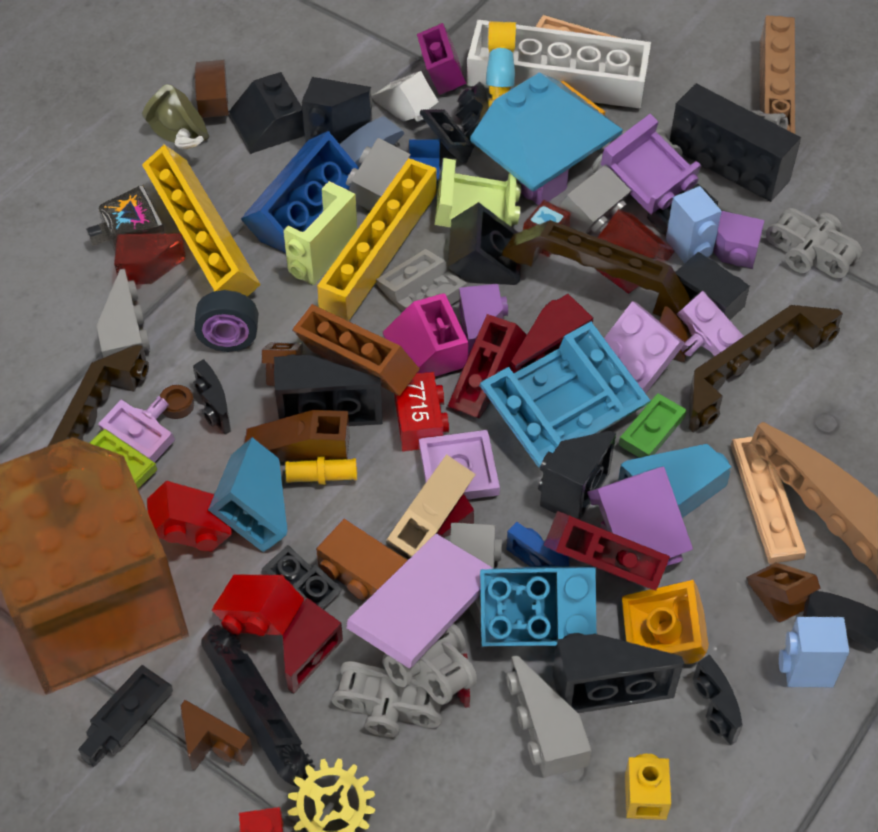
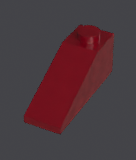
M569 294L564 295L558 300L550 301L541 310L513 357L511 371L516 373L559 349L565 335L589 322L593 323L594 318Z
M489 314L486 315L449 401V408L478 419L491 402L479 386L480 383L508 367L511 369V361L527 335L516 323Z
M559 511L556 513L544 546L655 591H657L670 558L669 555Z

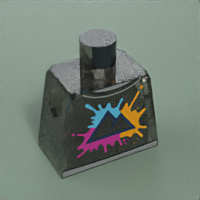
M143 185L100 204L98 209L102 223L86 228L92 246L110 241L115 254L118 256L167 246L163 224Z

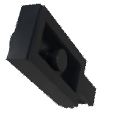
M144 665L140 666L90 719L91 726L86 731L88 739L78 748L81 758L92 767H95L107 755L108 751L112 754L116 753L173 692L172 685Z

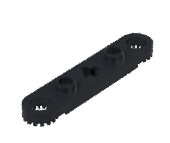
M213 625L201 639L204 651L278 775L287 783L297 786L294 779L298 777L306 780L308 775L305 767L309 765L314 769L313 760L308 759V753H304V750L301 748L302 742L250 656L242 651L241 644H239L240 640L235 639V634L231 635L229 631H226L220 625Z

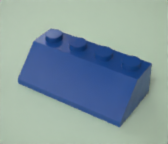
M327 131L308 140L240 219L260 242L286 253L284 229L290 226L300 232H304L323 212L322 188L330 181L349 191L350 186L346 185L347 178L353 168L359 169V167L331 133Z

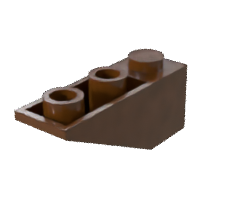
M311 410L246 429L245 443L253 437L278 457L281 462L317 460V457H325V460L348 459L350 440L348 411Z

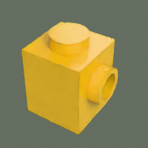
M639 754L636 757L628 758L625 771L626 818L667 820L671 807L669 758H658L654 754Z

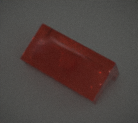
M620 209L617 210L598 236L599 239L652 259L659 258L668 261L675 252L674 249L637 217Z

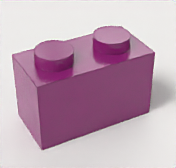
M444 23L418 33L417 38L426 69L439 95L466 84L456 49Z

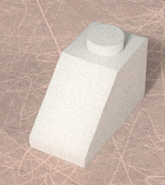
M421 71L395 80L371 96L377 104L403 122L413 118L416 122L422 120L423 118L419 114L420 110L430 109L438 103Z

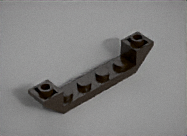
M552 220L514 234L502 252V256L512 259L516 263L532 267L542 249H545L551 254L566 257L578 262L582 266L592 267L609 274L611 277L621 278L643 289L655 291L659 294L652 314L660 317L664 307L667 306L680 319L677 313L692 301L671 265Z
M790 305L696 368L690 387L689 429L694 433L704 425L706 427L712 425L718 419L723 395L717 390L722 387L727 379L734 374L736 376L742 374L750 363L758 358L764 359L775 346L781 342H789L795 334L813 350L824 342L830 343L840 332L839 324L843 313L839 309Z
M134 345L91 363L34 471L41 492L58 527L61 529H66L70 519L78 515L81 507V499L77 494L74 482L66 480L69 473V464L74 454L77 455L81 451L83 437L88 427L94 425L97 418V409L101 401L108 398L111 386L135 392L140 380L143 381L146 378L149 362L146 361L143 346Z

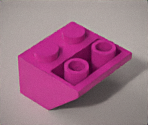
M445 293L412 302L383 331V337L400 345L420 368L417 373L434 372V375L438 376L462 369L467 362L468 340Z

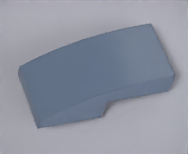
M383 116L359 128L340 145L360 168L361 163H359V160L366 146L372 148L377 138L394 145L405 133Z

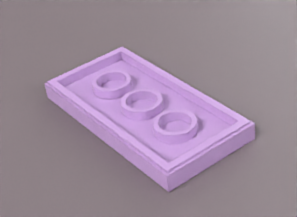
M435 534L348 619L346 628L411 669L481 595L480 569L494 568L440 535Z

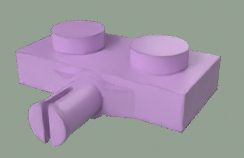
M704 291L677 313L680 319L688 326L692 335L681 348L683 352L692 345L684 353L687 356H691L700 346L716 356L744 337Z
M160 396L157 397L147 410L134 408L120 400L98 423L101 431L106 429L153 462L175 440L173 434L159 425L156 420L169 407V404Z

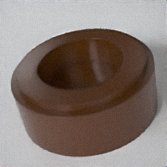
M172 385L165 388L160 394V397L169 404V407L162 412L168 418H184L194 409L193 394L186 386Z

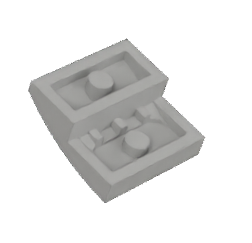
M427 249L376 279L380 289L402 312L414 301L442 293L446 294L450 305L459 300V288L468 287L465 281L447 271L445 260Z

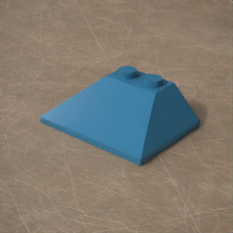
M539 72L493 101L471 135V142L534 192L620 136L623 129L563 83Z
M592 322L565 335L559 349L516 373H513L508 367L482 381L479 385L538 468H540L547 452L553 453L561 441L600 433L648 405L651 401Z

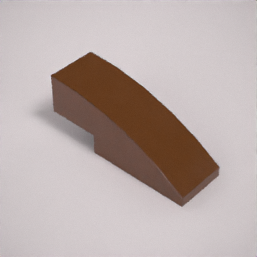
M225 59L196 62L195 88L198 113L202 118L229 116Z

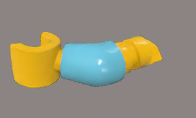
M489 21L488 49L490 54L486 70V84L489 85V94H492V98H489L488 101L489 107L495 99L510 91L511 86H514L515 67L513 53L515 50L516 22Z

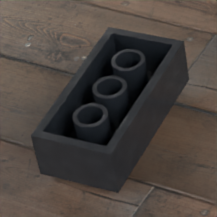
M697 83L676 102L670 142L681 148L682 155L697 161L703 167L716 172L770 202L790 182L801 141L800 136Z

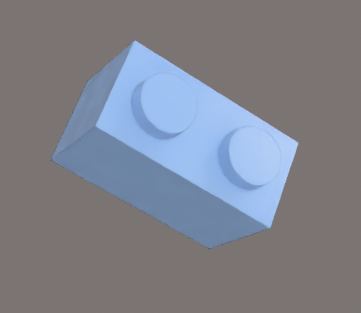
M701 186L674 196L672 200L666 242L684 264L697 252L709 257L713 254L722 211Z
M844 617L796 618L792 631L786 633V647L779 652V669L781 673H786L788 687H834L849 654Z

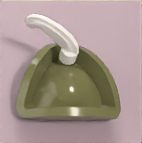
M166 84L161 87L147 102L142 111L143 118L149 123L153 131L161 138L175 143L177 148H193L209 138L201 115L187 96L172 85Z

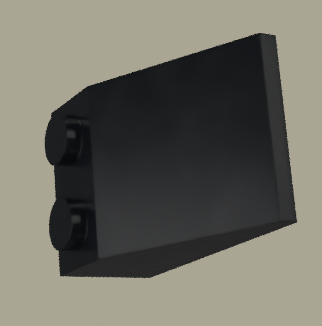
M291 354L274 357L275 396L279 419L311 410L348 411L349 427L383 424L381 380L379 377L311 355Z
M572 633L563 639H557L552 675L557 694L577 713H584L674 698L684 662L680 655L604 635Z

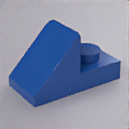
M410 139V159L437 168L436 188H438L440 140Z
M518 522L508 530L506 550L529 567L570 566L569 557L544 546L545 541L535 530L525 528Z

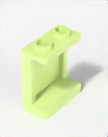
M443 158L438 179L435 225L451 228L452 218L478 202L511 227L518 224L520 207L515 206V202L519 201L521 184L516 183V178L509 173L507 181L456 174V160Z
M330 181L322 188L323 212L304 232H300L290 226L284 229L288 271L295 278L303 279L312 285H315L327 272L357 231L355 194Z

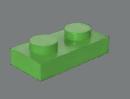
M657 393L621 435L619 446L639 458L654 455L683 421L687 409Z

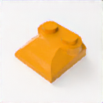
M694 580L659 587L657 591L650 589L622 596L626 642L680 655L684 664L696 663L705 656L708 650L705 614L699 590Z

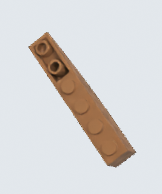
M766 15L760 39V111L766 114H786L785 117L788 118L787 130L795 134V18Z
M765 422L758 424L750 442L757 455L767 460L777 471L780 479L784 483L789 484L801 496L804 504L809 509L814 510L825 521L830 532L835 536H839L851 549L854 557L861 563H864L878 579V497L834 462L804 443Z

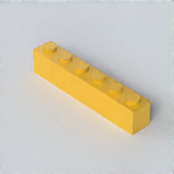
M164 144L142 164L143 168L214 291L229 290L249 296L261 285L187 160Z
M408 158L317 285L320 308L347 321L351 319L376 283V279L383 273L436 196L437 168Z

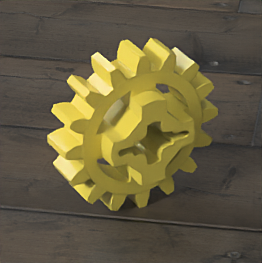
M321 759L320 770L316 772L311 766H306L308 778L306 780L298 777L294 779L296 785L300 787L299 792L288 793V798L297 801V807L288 810V815H298L300 818L294 829L297 831L305 827L308 832H329L323 831L327 823L340 818L349 825L341 830L331 832H355L357 826L368 829L369 825L363 819L364 814L375 813V809L367 806L366 800L375 796L374 791H364L362 786L367 783L369 778L364 776L357 779L354 776L357 770L355 764L347 771L343 770L342 759H337L334 768H329L326 760ZM323 776H340L334 786L322 788L314 783L315 780ZM351 785L355 788L358 796L357 811L350 807L348 803L347 792ZM342 786L343 788L339 793L340 797L338 799V803L342 805L339 812L332 810L320 821L319 819L323 814L322 810L324 808V803L320 801L323 794L331 796ZM305 795L314 800L316 814L311 822L304 811Z

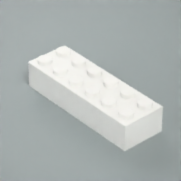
M477 20L467 58V85L475 86L480 81L485 88H489V85L486 84V70L490 54L488 49L489 21ZM516 25L515 50L513 53L515 82L511 89L540 72L560 82L563 80L592 102L641 109L651 42Z

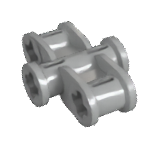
M786 208L781 212L779 221L770 225L766 230L768 241L775 247L787 252L785 255L787 264L791 269L799 273H806L814 266L831 277L843 278L849 272L850 264L858 261L862 256L860 244L853 238L841 233V222L830 213H821L814 220L797 209Z
M454 623L411 669L389 655L385 658L386 671L397 686L405 687L409 685L412 677L415 676L416 680L430 694L433 700L442 705L450 702L452 695L463 688L470 689L477 683V675L473 665L461 654L465 649L464 636Z
M384 654L382 658L384 669L353 661L342 663L340 686L338 691L333 693L331 701L342 710L371 715L366 718L364 725L365 729L370 733L387 738L395 737L400 729L397 721L426 728L440 726L442 716L439 714L441 704L433 700L430 694L419 684L415 676L412 677L409 685L405 687L397 686L391 680L385 668L387 654Z

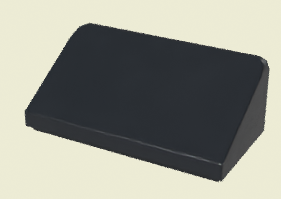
M420 110L419 114L446 149L461 162L467 163L474 146L446 110Z

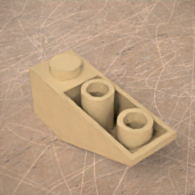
M446 454L386 540V544L410 559L436 534L476 474Z

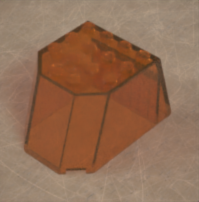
M72 437L0 464V588L45 695L189 636L166 554L123 455Z

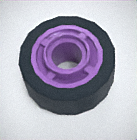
M214 291L203 296L197 303L194 332L197 339L205 346L216 351H239L250 346L256 339L259 312L256 304L248 296L236 291Z

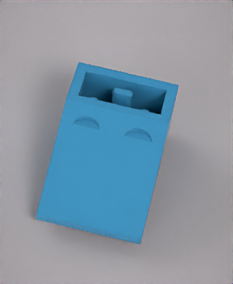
M594 566L480 569L481 646H551L557 644V639H563L572 633H582L584 635L597 634L596 577Z

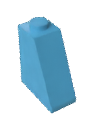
M252 437L231 454L208 510L262 552H265L285 537L288 530L279 458Z
M708 444L627 460L620 466L618 481L664 466L683 518L727 486L732 466L723 454L716 452Z

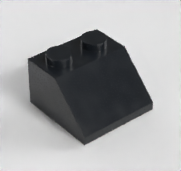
M282 72L253 80L229 110V116L250 154L305 136L302 106Z
M312 77L302 99L305 143L329 131L336 141L341 144L359 128L371 122V87Z
M476 203L451 219L448 268L469 283L516 285L520 283L521 264L502 256V252L514 234L519 232L481 203Z
M606 431L563 440L553 453L547 452L540 466V471L543 472V477L538 486V490L541 491L540 506L555 514L559 511L581 520L591 504L587 492L602 487L610 474L616 433Z

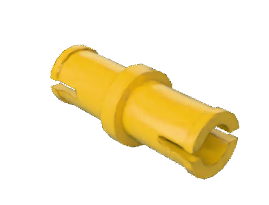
M317 457V460L286 461L285 463L286 483L318 481V485H326V481L357 480L356 458L325 460V457Z

